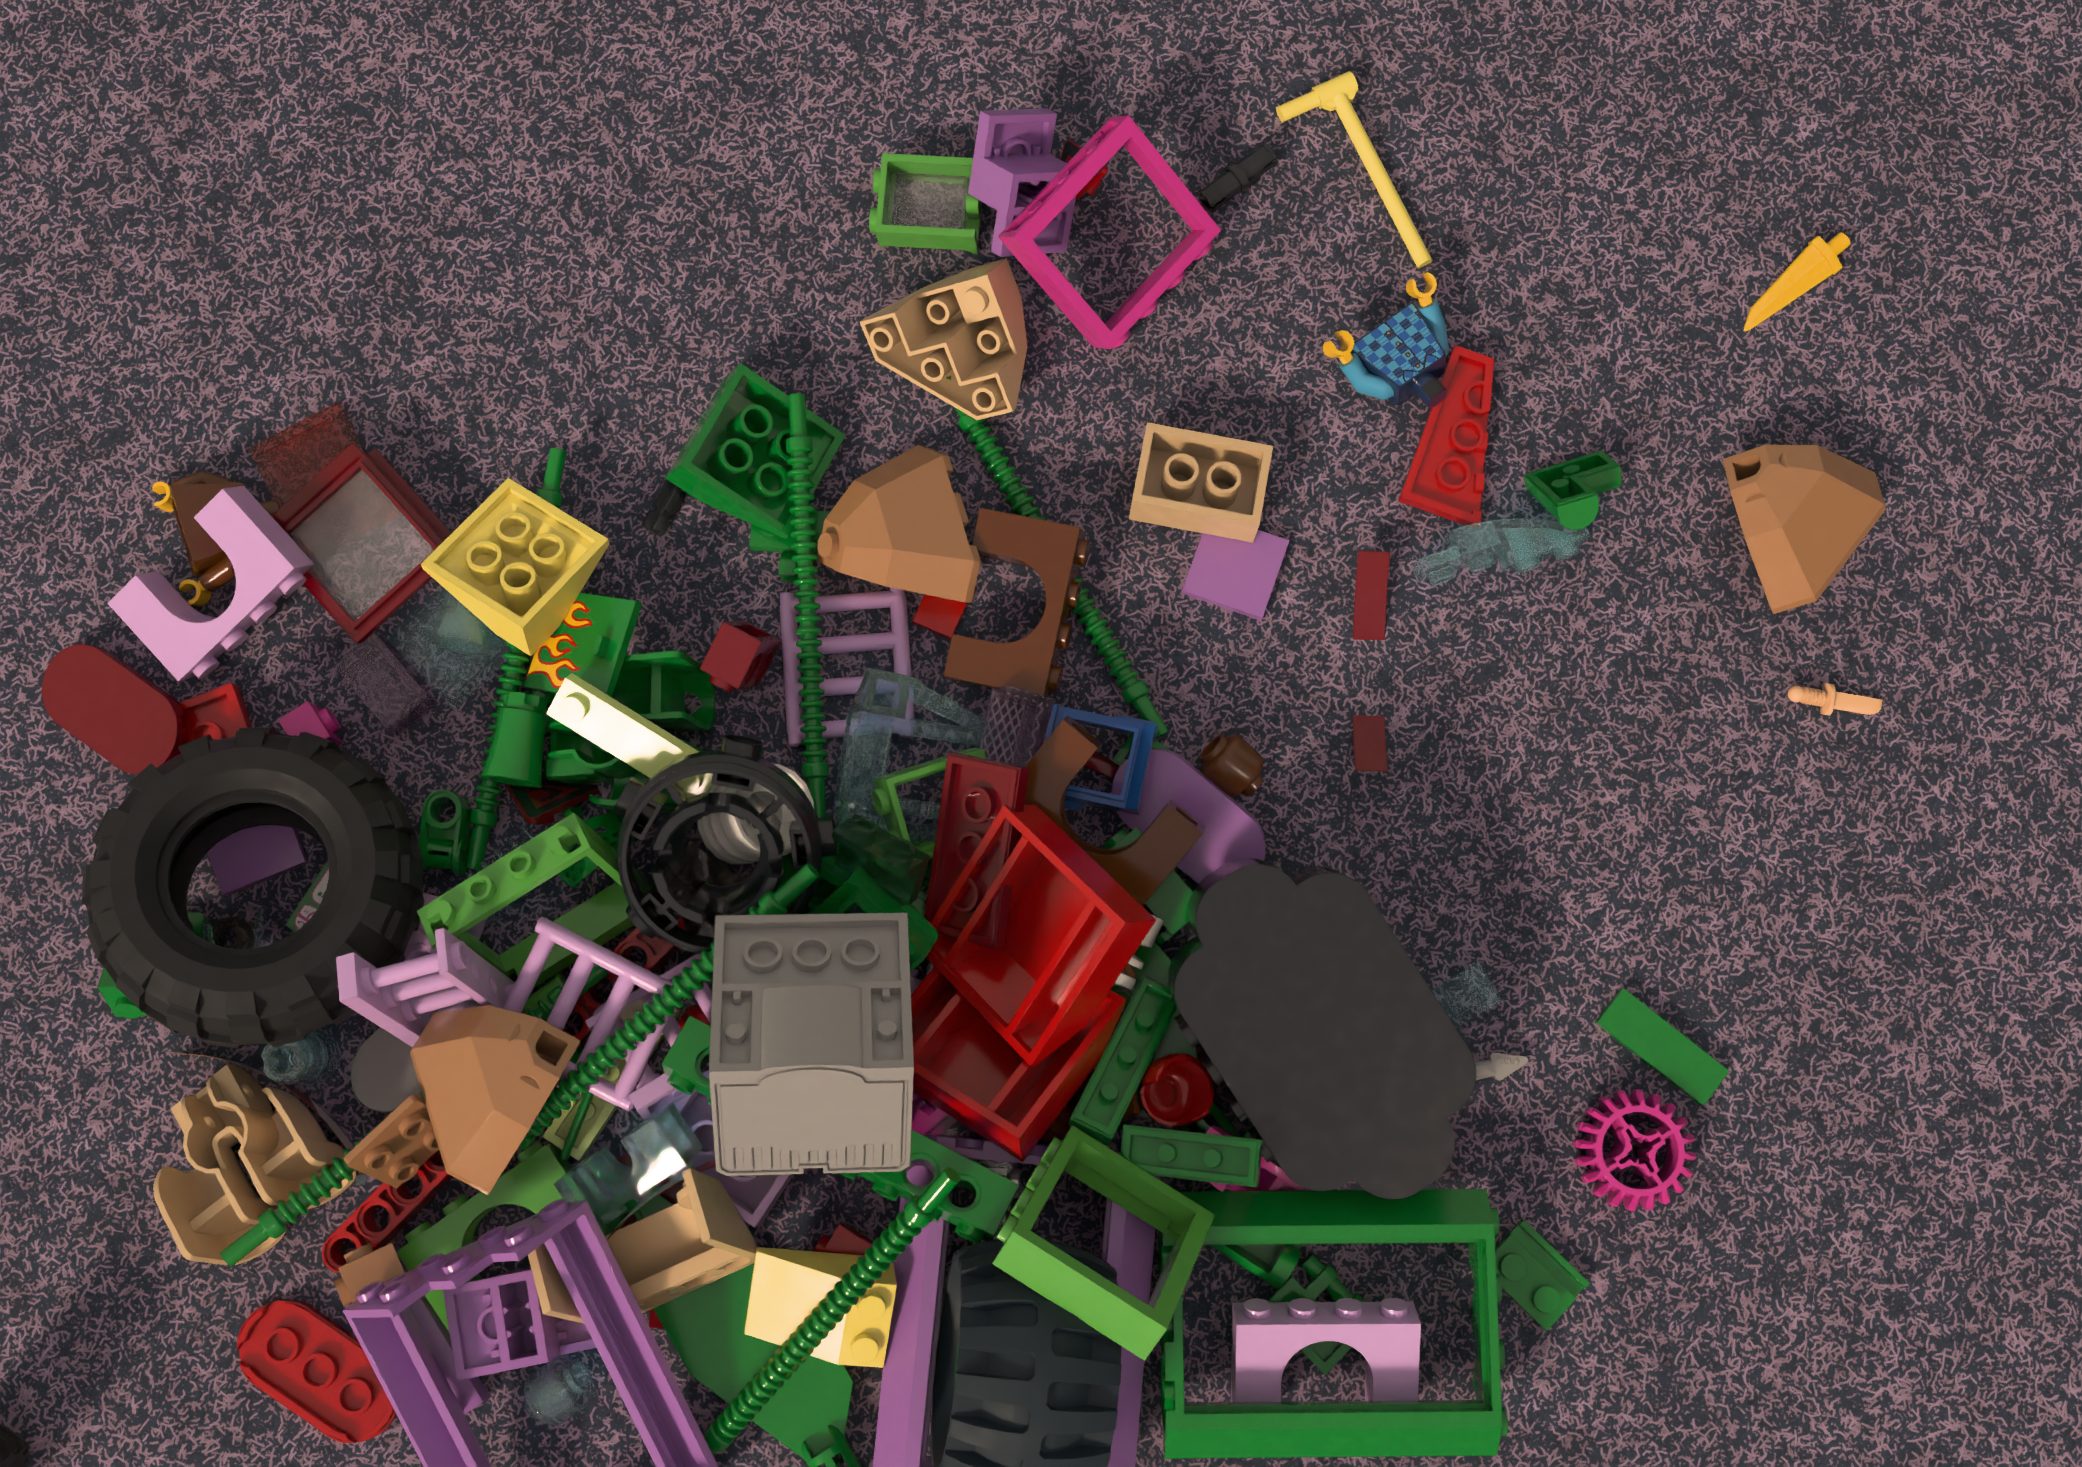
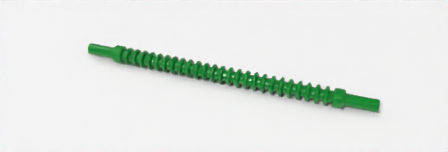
M954 407L960 417L958 425L965 434H970L968 438L970 443H976L974 451L982 453L980 461L988 463L986 471L995 475L992 481L1000 483L1001 486L998 491L1007 494L1004 501L1013 504L1011 512L1018 513L1021 516L1046 520L1045 517L1038 516L1040 508L1032 506L1034 498L1025 495L1028 488L1019 485L1022 480L1021 477H1014L1015 467H1008L1009 457H1002L1003 447H996L997 437H990L991 427L984 426L986 419L975 420ZM1076 578V582H1081L1082 584L1083 579ZM1081 587L1077 607L1072 610V614L1080 615L1081 618L1078 624H1085L1087 627L1084 634L1092 635L1091 645H1098L1097 655H1103L1105 657L1103 665L1110 666L1112 669L1109 675L1118 678L1115 685L1123 687L1124 690L1121 695L1128 705L1133 704L1142 720L1154 722L1158 726L1157 739L1164 736L1169 730L1147 696L1150 692L1148 686L1143 680L1138 681L1136 678L1139 672L1131 670L1130 666H1132L1133 662L1124 659L1126 650L1118 649L1120 640H1113L1111 636L1114 630H1107L1105 627L1108 620L1100 619L1099 615L1102 611L1099 608L1094 609L1095 599L1087 598L1089 589H1082Z
M796 393L788 395L790 437L786 439V452L791 454L787 464L792 466V470L788 471L787 474L793 478V482L788 484V488L794 492L789 496V500L794 502V506L789 509V512L795 515V518L790 520V524L795 526V531H792L790 535L796 538V543H793L791 548L797 552L796 555L792 556V561L797 562V567L793 568L792 572L798 576V579L793 581V585L798 587V592H795L793 596L799 599V604H796L794 609L800 613L799 616L795 617V622L800 623V628L796 629L795 633L801 637V640L796 642V646L801 647V653H798L796 657L802 660V665H799L797 670L803 674L798 679V683L803 684V690H800L798 694L804 698V702L799 703V707L804 709V714L800 715L799 718L805 721V726L801 727L800 731L806 735L805 739L801 740V744L806 745V751L801 753V756L806 758V763L802 764V777L807 779L808 789L814 802V810L817 817L821 818L826 817L824 778L829 776V765L823 761V757L827 756L828 752L822 748L823 744L827 743V739L822 738V732H825L827 728L821 725V720L825 719L826 715L820 711L825 706V702L820 701V695H824L825 691L819 687V684L824 682V678L819 676V671L823 670L824 667L818 664V659L822 658L823 654L817 650L822 645V641L817 640V634H820L822 629L816 626V622L821 621V617L816 615V610L820 609L821 606L815 603V598L819 597L820 593L814 589L819 584V580L814 579V574L818 573L819 569L813 565V562L818 560V556L813 554V549L817 548V543L812 542V537H815L817 532L811 528L812 525L816 524V519L811 518V513H814L816 508L810 505V501L815 499V495L810 494V489L814 488V483L809 481V477L814 475V471L808 468L809 465L813 464V459L808 457V454L813 451L812 438L807 436L805 394Z
M550 448L542 489L536 491V495L555 507L561 508L563 495L559 493L567 451ZM507 641L505 644L510 647V650L503 654V657L507 659V663L500 667L505 671V674L498 678V681L502 683V687L496 689V693L500 695L499 701L493 702V705L497 707V712L491 713L495 723L488 726V729L492 731V736L486 738V741L490 743V747L483 750L487 757L496 730L499 709L503 708L505 694L518 692L519 686H524L525 682L521 680V675L527 674V669L523 668L524 662L530 661L526 653ZM482 761V762H481V765H482L483 767H484L486 761ZM483 779L482 785L476 786V790L480 791V796L473 799L477 803V809L471 810L469 823L473 824L465 863L466 868L482 870L490 829L497 825L498 814L494 812V809L501 805L496 800L497 795L503 793V790L499 789L500 783Z
M807 863L775 893L768 891L758 901V908L750 907V915H786L788 912L787 906L820 877L819 873L811 864ZM714 941L710 944L711 951L702 950L701 960L694 958L691 961L692 968L684 967L682 969V977L674 976L672 978V986L669 984L663 986V994L655 993L653 995V1003L645 1002L643 1005L644 1011L636 1010L634 1012V1020L626 1019L624 1022L625 1028L617 1027L615 1030L616 1037L607 1036L605 1039L606 1045H597V1054L588 1053L586 1056L587 1062L580 1061L577 1064L578 1071L570 1070L568 1072V1079L561 1078L558 1081L559 1088L554 1087L517 1149H526L534 1141V1135L542 1134V1126L550 1127L553 1123L552 1117L555 1119L560 1118L562 1115L561 1109L569 1110L571 1101L576 1102L581 1098L580 1092H589V1083L593 1085L598 1084V1075L607 1076L609 1073L608 1066L612 1068L617 1067V1058L625 1059L628 1056L627 1049L635 1050L637 1048L636 1041L644 1042L647 1039L646 1032L654 1033L656 1031V1023L663 1025L666 1022L665 1015L673 1016L675 1014V1006L682 1008L685 1005L684 998L692 999L694 997V989L702 990L704 988V980L707 982L713 980Z
M597 964L594 965L579 997L609 975L606 969ZM556 986L547 994L548 1000L545 1002L538 1000L537 1004L539 1007L537 1009H527L528 1015L547 1021L563 988ZM421 1091V1092H420V1094H421V1096H422L421 1099L424 1100V1097H423V1094H422V1091ZM360 1140L355 1141V1146L360 1142ZM350 1149L344 1150L345 1156L351 1151ZM333 1158L334 1165L330 1168L323 1166V1174L320 1176L316 1174L311 1175L312 1182L308 1185L301 1183L300 1192H289L290 1199L288 1201L279 1200L276 1210L268 1208L258 1216L259 1223L220 1252L221 1257L232 1267L268 1238H278L287 1231L286 1224L289 1222L296 1224L298 1222V1214L308 1215V1207L310 1205L319 1206L320 1197H331L330 1190L334 1187L341 1189L342 1180H353L352 1173L356 1170L348 1167L343 1158Z
M950 1167L945 1168L921 1196H914L904 1206V1211L899 1212L896 1220L889 1223L888 1229L881 1232L880 1238H876L873 1241V1246L865 1250V1255L860 1256L857 1264H853L850 1267V1271L842 1276V1281H838L835 1284L834 1289L830 1290L827 1293V1297L820 1301L819 1306L812 1310L811 1315L804 1319V1323L797 1327L796 1332L790 1334L789 1340L783 1342L782 1348L775 1351L774 1356L768 1359L767 1364L760 1368V1372L756 1373L752 1381L746 1384L745 1389L739 1392L738 1397L731 1401V1405H728L724 1412L717 1417V1420L709 1425L705 1430L704 1438L713 1456L717 1451H724L734 1441V1437H737L741 1429L748 1425V1421L754 1419L755 1413H759L762 1410V1406L766 1405L770 1397L777 1393V1389L784 1385V1381L789 1380L792 1373L798 1370L799 1364H803L806 1361V1357L810 1356L814 1348L821 1344V1340L828 1336L829 1331L835 1329L836 1323L843 1320L844 1314H848L851 1311V1307L859 1302V1297H863L867 1289L874 1285L875 1280L882 1276V1271L888 1270L890 1263L897 1260L898 1254L905 1251L906 1245H910L913 1242L914 1236H918L921 1233V1228H925L934 1219V1209L960 1182V1176L954 1169Z

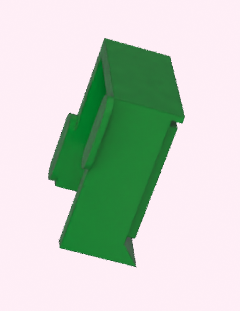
M860 865L853 870L847 880L810 913L842 914L854 902L865 913H908L910 972L926 958L938 939L936 928L912 904L905 903L900 907Z

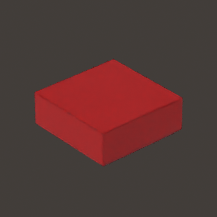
M924 594L912 622L919 627L951 640L952 634H955L968 603Z

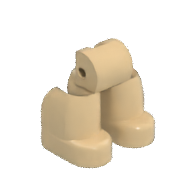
M227 1064L211 1076L206 1082V1087L197 1094L187 1095L170 1108L184 1133V1152L186 1159L194 1169L180 1171L165 1165L158 1171L153 1187L154 1198L180 1253L185 1259L228 1265L221 1257L220 1252L259 1223L258 1216L268 1208L276 1210L275 1206H278L277 1202L279 1200L288 1201L290 1199L289 1192L298 1193L301 1190V1183L310 1184L312 1182L311 1175L316 1174L320 1176L323 1174V1166L332 1167L334 1165L333 1158H344V1149L340 1145L328 1141L313 1114L297 1097L283 1090L271 1087L262 1089L253 1077L242 1068ZM269 1100L272 1102V1104H273V1105L275 1106V1108L277 1109V1110H275L274 1112H273V1110H272V1107H271V1105H270ZM238 1142L241 1144L238 1154L260 1197H257L231 1148ZM356 1171L352 1173L353 1180H342L341 1189L334 1187L330 1190L331 1197H320V1205L331 1201L343 1193L355 1180ZM310 1205V1206L308 1207V1209H311V1208H314V1207H318V1206ZM285 1232L276 1239L268 1238L235 1265L262 1255L274 1247L282 1239Z

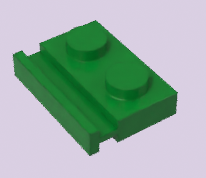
M1523 1219L1495 1247L1496 1274H1500L1502 1290L1545 1331H1548L1577 1299L1576 1296L1590 1285L1568 1261Z

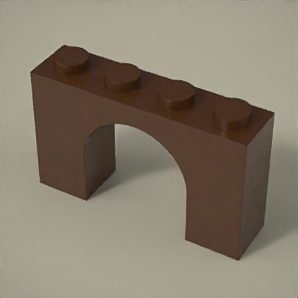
M980 508L972 545L977 547L980 557L1021 564L1035 570L1040 576L1046 592L1045 611L1041 621L1030 634L1010 643H995L952 634L944 677L954 681L1045 700L1051 699L1052 691H1059L1063 676V667L1058 666L1061 649H1068L1072 634V625L1067 624L1070 607H1077L1081 592V582H1076L1079 565H1086L1090 551V540H1085L1086 533L1081 527Z
M1067 715L1025 766L1030 768L1025 805H1037L1143 906L1203 835L1205 827L1170 799L1145 831L1136 840L1125 846L1100 848L1081 839L1073 831L1067 820L1065 796L1072 779L1102 743Z

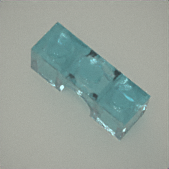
M673 1102L638 1124L620 1141L629 1153L633 1167L623 1165L617 1161L605 1145L574 1165L553 1184L566 1202L587 1201L596 1220L601 1219L604 1225H606L627 1210L626 1202L634 1198L639 1204L661 1188L658 1184L661 1180L668 1177L671 1182H675L683 1177L682 1171L689 1168L693 1169L694 1164L691 1159L703 1148V1145Z

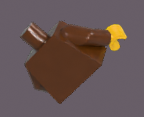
M198 471L175 480L171 486L164 482H156L152 487V491L159 495L166 493L165 498L155 502L154 506L166 512L174 511L193 576L199 575V581L186 579L179 585V589L182 592H188L194 587L196 588V596L187 602L192 606L205 605L210 600L212 592L235 577L233 565L226 553L194 517L223 488L245 486V484L233 482L229 478L207 471ZM275 499L259 502L271 516L279 509Z

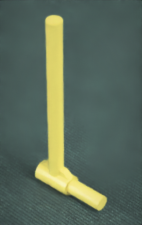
M1351 71L1343 73L1312 87L1311 92L1277 106L1276 111L1281 122H1285L1316 107L1328 111L1336 110L1417 268L1431 263L1433 260L1351 104L1355 94L1358 92V84Z

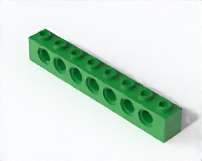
M689 1016L663 1060L662 1067L664 1073L670 1076L667 1080L669 1085L687 1095H691L695 1090L709 1097L710 1099L707 1103L711 1106L709 1078L703 1075V1069L709 1063L711 1026ZM912 1129L909 1167L898 1172L839 1173L852 1180H855L856 1176L859 1175L873 1182L872 1189L892 1201H897L899 1196L910 1201L914 1196H921L945 1168L950 1167L954 1169L960 1176V1182L954 1188L965 1187L969 1189L974 1196V1202L968 1207L959 1208L951 1203L947 1195L934 1209L935 1217L932 1222L938 1223L940 1217L957 1226L955 1232L959 1236L975 1244L981 1243L982 1239L985 1241L994 1239L1019 1187V1184ZM914 1166H925L931 1171L933 1179L925 1186H916L908 1180L907 1172Z

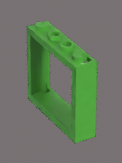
M572 813L417 910L430 945L435 950H437L435 930L445 928L508 978L515 972L519 976L539 933L535 932L498 955L468 933L467 930L587 856L616 882L553 922L602 946L634 926L626 913V908L630 904L620 881L617 851L581 818ZM577 843L580 845L576 850L571 853L569 852L568 848L573 844ZM632 866L638 886L642 893H644L649 888L645 877ZM555 943L534 988L575 963L579 955Z
M1072 1125L1063 1141L1054 1136L1040 1159L1042 1162L1036 1167L1026 1184L1027 1188L1024 1189L1010 1212L1018 1219L1010 1215L996 1237L1004 1242L992 1264L1145 1361L1168 1329L1215 1214ZM1063 1170L1175 1240V1244L1148 1305L1031 1231Z

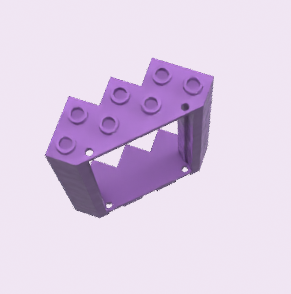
M919 1133L966 1158L1038 1165L1042 1162L1040 1159L1049 1146L1048 1144H1036L1026 1159L1021 1162L986 1138ZM914 1166L907 1172L908 1180L916 1186H925L933 1179L931 1171L925 1166ZM952 1189V1191L948 1194V1197H949V1200L951 1201V1203H952L953 1189ZM900 1197L899 1212H903L904 1206L909 1202ZM1106 1197L1101 1259L1115 1268L1117 1283L1120 1288L1148 1305L1156 1228ZM941 1217L938 1223L931 1221L925 1228H921V1233L918 1236H914L913 1242L910 1245H906L905 1251L898 1254L897 1260L894 1262L897 1288L882 1371L873 1467H933L931 1456L926 1455L950 1222ZM1121 1346L1122 1368L1117 1405L1118 1413L1108 1467H1135L1144 1360Z
M559 1199L546 1205L539 1213L506 1228L499 1226L491 1229L473 1243L446 1255L443 1253L433 1255L421 1262L417 1268L386 1282L380 1280L365 1286L356 1293L358 1300L343 1310L423 1466L491 1467L409 1306L431 1290L459 1288L493 1262L520 1261L544 1243L655 1466L718 1467L587 1201L566 1202L565 1199Z

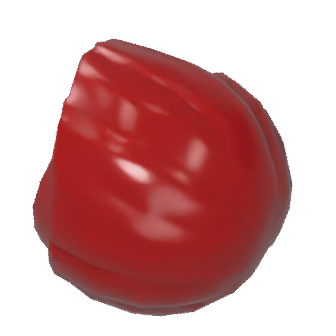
M1172 1053L1154 1061L1146 1069L1138 1088L1141 1108L1145 1110L1147 1116L1152 1118L1155 1123L1166 1127H1185L1201 1121L1210 1112L1215 1094L1212 1077L1203 1063L1197 1058L1184 1053Z

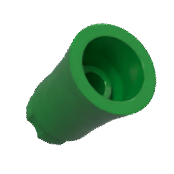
M509 692L505 694L503 708L499 709L496 730L489 755L480 775L481 778L505 785L527 788L542 787V757L548 717L545 716L548 705L546 698L522 692Z

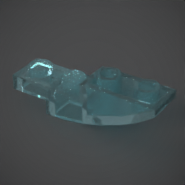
M1513 518L1474 523L1453 529L1445 539L1449 549L1419 558L1413 565L1412 570L1417 583L1429 580L1431 586L1456 577L1454 573L1456 570L1469 566L1471 572H1477L1495 564L1494 558L1497 557L1502 572L1515 568L1516 574L1519 575L1540 567L1541 563L1539 560L1554 555L1556 561H1561L1581 552L1579 546L1591 536L1587 528L1570 530L1565 528L1559 521L1547 519Z

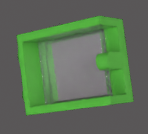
M882 153L881 168H875L873 173V192L878 194L877 208L871 207L869 215L870 233L876 234L879 246L965 250L978 254L983 202L968 194L973 158Z

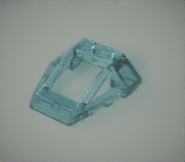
M868 668L847 715L834 796L840 843L886 849L884 834L888 831L884 817L880 816L874 807L872 791L876 790L873 779L886 773L892 733L978 746V748L984 749L986 759L989 760L996 759L994 753L991 755V752L993 751L992 745L994 744V747L999 744L998 737L993 741V738L998 733L1002 741L1001 746L1003 750L1008 747V741L1009 744L1013 742L1010 748L1012 752L1016 749L1013 759L1014 765L1022 766L1025 741L989 720L976 716L959 706L956 701L945 695L938 694L912 676ZM910 701L965 727L906 718L907 702ZM999 746L995 750L997 757L1002 753ZM1009 748L1004 752L1006 759L1010 756ZM1003 755L998 759L999 762H1004ZM1010 758L1007 763L1013 764L1012 759ZM898 797L903 815L938 821L940 803ZM938 823L906 826L911 844L924 843L935 839Z

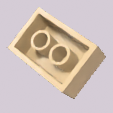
M1147 422L1129 520L1254 543L1261 520L1273 446Z

